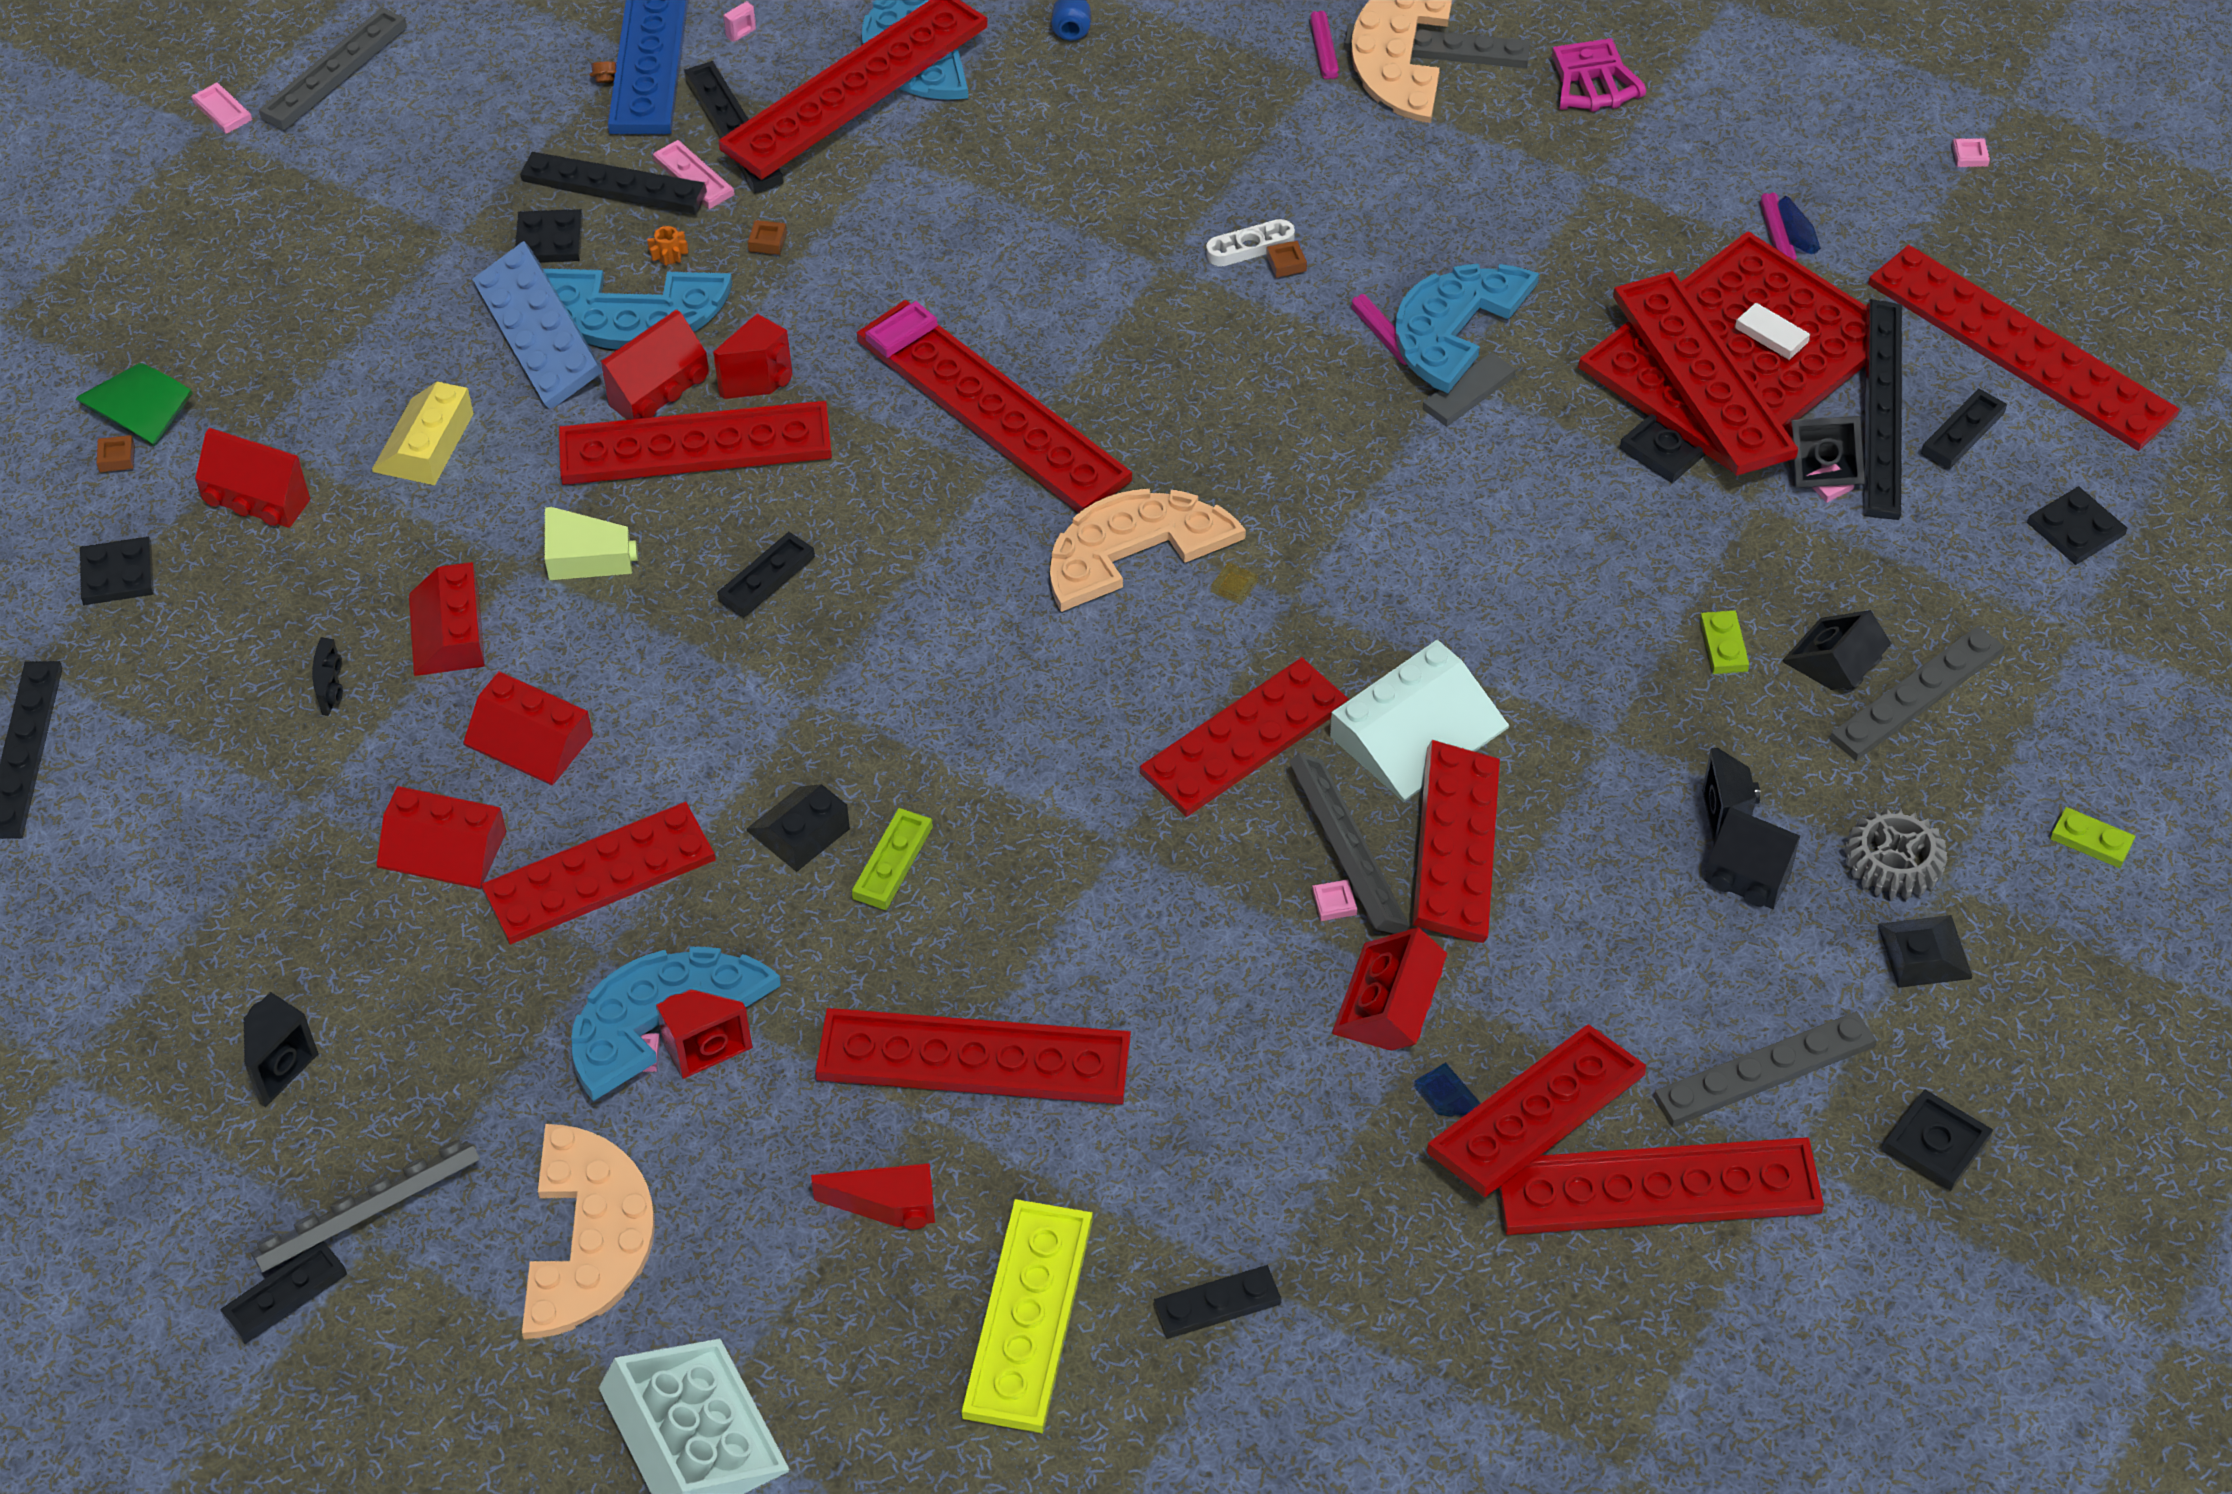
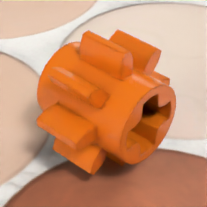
M660 227L655 230L654 238L647 239L652 261L659 260L664 266L676 262L680 263L681 254L689 253L684 232H678L674 227Z

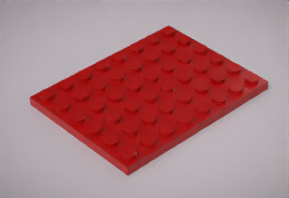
M1749 231L1681 281L1784 429L1785 425L1791 420L1801 418L1866 366V305ZM1758 303L1810 334L1809 342L1791 359H1787L1736 329V321L1750 307ZM1630 321L1579 358V369L1647 415H1655L1657 422L1668 429L1678 432L1684 440L1694 447H1701L1704 449L1703 453L1733 472Z

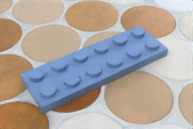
M524 241L472 279L543 403L549 409L559 405L603 372L602 367L531 248Z

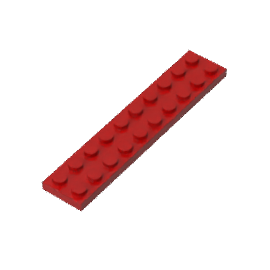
M929 0L719 139V150L762 180L988 27V18L961 0Z
M1909 244L1869 277L1868 285L1898 304H1902L1903 307L2138 452L2178 415L2180 408Z
M907 300L902 301L856 332L857 342L1078 513L1093 503L1114 495L1132 482V471L940 325L886 358L866 341L865 332L910 305L911 303Z

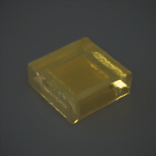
M1228 562L1212 583L1211 593L1242 605L1257 585L1258 575Z

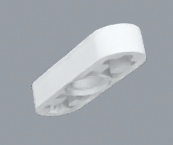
M1278 219L1213 237L1207 243V260L1215 266H1227L1265 255L1267 246L1294 241L1295 228L1289 221ZM1248 240L1256 241L1258 245L1254 247H1247L1242 243Z

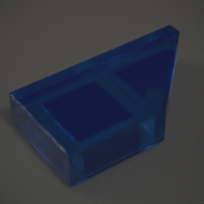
M1785 195L1778 202V206L1790 244L1806 253H1817L1821 247L1814 226L1794 202Z
M1446 1062L1415 1080L1414 1088L1437 1115L1453 1117V1115L1465 1116L1481 1104Z

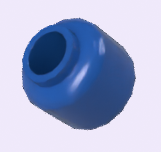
M1057 0L1052 9L1051 24L1053 31L1064 40L1072 41L1083 38L1088 33L1091 25V8L1087 1Z

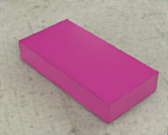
M915 301L865 332L866 341L888 358L937 327V318Z

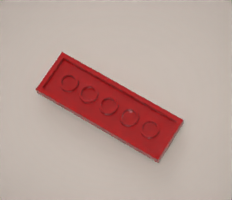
M1301 657L1140 765V774L1184 816L1188 817L1330 720L1332 712L1349 701V698Z
M1432 740L1428 745L1414 901V926L1472 942L1484 943L1488 938L1500 767L1499 758Z
M685 801L484 882L481 886L509 945L709 864L716 861L712 847Z
M1587 1024L1428 1142L1427 1154L1483 1197H1486L1644 1077L1646 1064Z

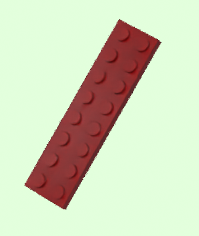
M1673 271L1614 287V300L1735 476L1797 458L1799 448Z
M826 401L559 426L560 476L562 485L832 459Z
M827 1008L815 1072L816 1080L1124 1105L1131 1031Z
M1809 1137L1540 1155L1498 1187L1506 1235L1822 1214L1824 1208Z

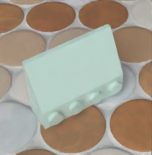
M1435 640L1334 710L1331 717L1330 737L1401 801L1405 802L1424 789L1427 747L1432 740L1475 752L1508 729L1509 724L1463 661L1439 640Z
M721 1339L614 1358L599 1386V1390L651 1494H744L789 1471L787 1463Z

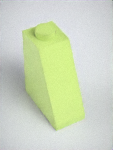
M545 507V564L549 580L632 574V561H638V547L636 540L630 541L627 526L554 507Z

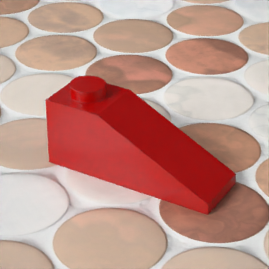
M930 1163L811 1175L814 1201L895 1227L904 1226L908 1229H920L929 1223H935Z

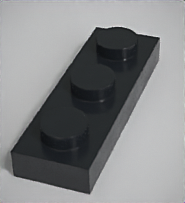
M1978 388L1923 444L1921 454L1950 470L2004 415L2007 404Z
M787 532L717 592L718 601L741 617H746L815 557L814 548L791 532Z
M322 1241L228 1303L220 1311L223 1318L241 1341L246 1344L346 1276L347 1271L328 1245Z
M1268 1265L1154 1299V1308L1166 1339L1281 1305V1296Z

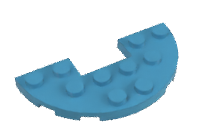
M875 0L872 10L868 15H865L863 20V44L929 0ZM958 49L953 50L898 87V89L932 99H968V87Z
M1468 264L1453 267L1451 273L1441 276L1434 273L1423 279L1406 294L1397 313L1396 343L1404 361L1433 388L1449 393L1477 359L1480 346L1456 337L1457 334L1479 308L1509 319L1537 286L1540 274L1520 267L1499 264L1498 269H1480L1479 264Z
M543 268L587 344L609 349L621 348L676 309L682 313L693 332L697 331L720 311L732 287L731 273L667 272L663 295L602 293L604 284L603 270Z
M689 947V952L668 955L666 950H662L623 965L609 974L587 996L588 1003L583 1008L581 1014L576 1015L571 1041L573 1062L579 1082L589 1097L595 1101L657 1062L656 1052L640 1036L660 1025L656 1004L663 1002L669 996L693 989L741 1001L747 1007L780 987V976L765 964L747 955L742 954L738 958L722 954L721 948Z

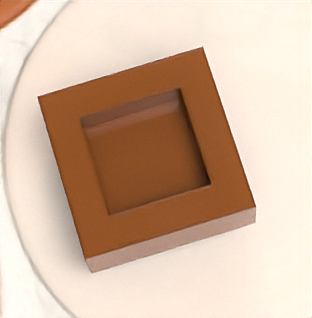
M755 220L748 239L749 251L780 255L787 234L786 223Z
M1297 240L1266 247V257L1276 278L1307 271V261Z
M132 435L98 438L96 464L99 472L134 469L135 443Z

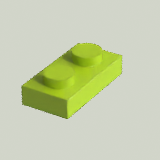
M1736 610L1701 613L1700 623L1713 674L1748 672L1749 661Z
M2065 807L2050 839L2121 869L2136 836Z

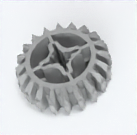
M1885 807L1881 815L1871 811L1867 819L1860 817L1856 827L1850 830L1845 846L1846 864L1848 869H1852L1853 880L1862 879L1863 890L1874 886L1876 897L1882 891L1889 892L1890 901L1896 897V893H1901L1903 899L1907 901L1912 893L1920 898L1925 893V890L1932 891L1937 881L1942 878L1947 862L1945 840L1939 838V828H1929V819L1917 820L1916 811L1910 816L1904 815L1901 808L1896 814L1891 813ZM1875 841L1878 847L1875 852L1871 853L1868 845ZM1921 854L1924 862L1917 865L1915 856Z

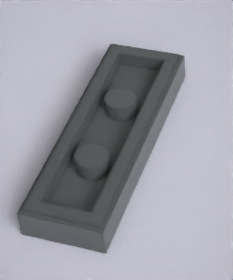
M1491 352L1470 367L1449 393L1439 390L1423 402V410L1448 427L1513 379L1516 369Z

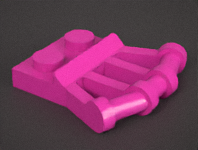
M1612 38L1553 47L1552 58L1559 72L1560 82H1563L1559 109L1567 110V107L1589 109L1590 112L1599 111L1600 107L1607 106L1614 109L1619 108L1620 104L1632 98L1639 99L1646 95L1644 83L1623 64ZM1612 75H1615L1627 87L1618 91ZM1591 78H1600L1606 94H1597ZM1579 80L1585 96L1569 94L1571 81Z

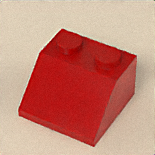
M758 313L713 351L719 396L723 399L772 394L780 386L787 385L793 375L787 330Z
M690 989L681 994L671 995L663 1002L656 1004L664 1046L682 1079L753 1048L746 1007L741 1001Z

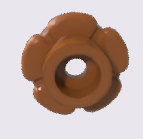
M604 61L591 64L592 72L589 73V76L595 77L596 83L614 82L615 73L617 72L616 62Z

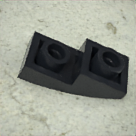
M320 637L315 651L312 679L322 715L329 716L334 704L338 705L343 696V686L339 684L337 677L341 670L342 657L338 654L334 639Z

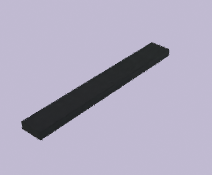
M1870 299L1866 306L1864 516L1899 520L1901 516L1902 304Z

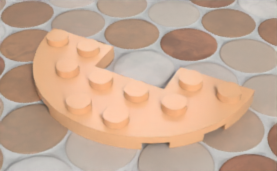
M1369 0L1360 12L1352 35L1354 70L1361 78L1363 87L1377 103L1382 101L1391 107L1393 113L1416 121L1431 123L1440 68L1413 65L1410 62L1417 24L1448 27L1452 0Z
M1139 489L1106 497L1078 513L1073 518V523L1064 533H1060L1055 542L1050 566V583L1055 602L1062 612L1123 588V578L1112 562L1167 540L1170 541L1181 559L1186 563L1244 540L1246 530L1236 518L1216 504L1212 507L1198 501L1197 495L1171 490L1170 494L1150 493V489Z
M545 1124L538 1185L539 1198H576L570 1261H530L522 1327L524 1339L558 1335L576 1329V1325L586 1322L596 1315L601 1316L625 1296L624 1292L634 1282L635 1278L642 1273L652 1248L655 1217L650 1192L642 1173L629 1156L615 1144L597 1134L577 1127Z

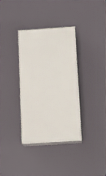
M1755 303L1737 319L1735 326L1739 331L1787 359H1791L1809 342L1810 337L1808 332L1758 303Z

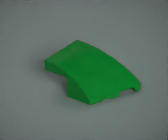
M138 363L80 394L76 401L101 417L104 416L124 430L132 432L155 446L193 392L168 375L148 365Z

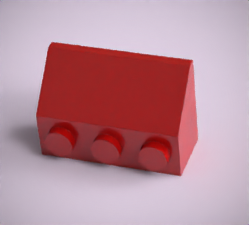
M677 309L601 361L608 404L627 420L653 417L658 409L668 402L676 401L685 390L694 384H700L710 374L707 352L682 313Z
M210 427L205 433L195 476L202 500L210 506L216 507L220 505L232 509L241 516L251 515L260 518L271 526L278 524L290 528L311 500L298 456Z
M473 562L439 566L409 593L414 676L485 667L479 586Z
M498 671L478 695L463 744L553 786L593 737L587 710Z
M397 786L383 815L376 866L381 869L481 890V884L484 883L507 832L501 807Z
M1420 927L1364 943L1332 1033L1390 1051L1415 1045L1421 1036V1029L1426 1014L1431 1007L1432 997L1438 980L1442 975V969L1448 953Z

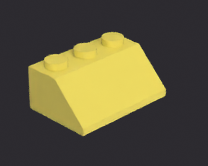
M435 382L412 397L375 462L372 472L435 485L474 414L468 388Z

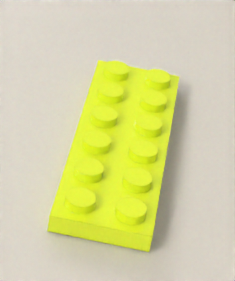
M1014 1200L962 1408V1419L1043 1433L1093 1222V1212Z

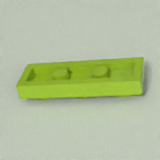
M898 808L852 889L853 900L887 911L933 828L931 818Z

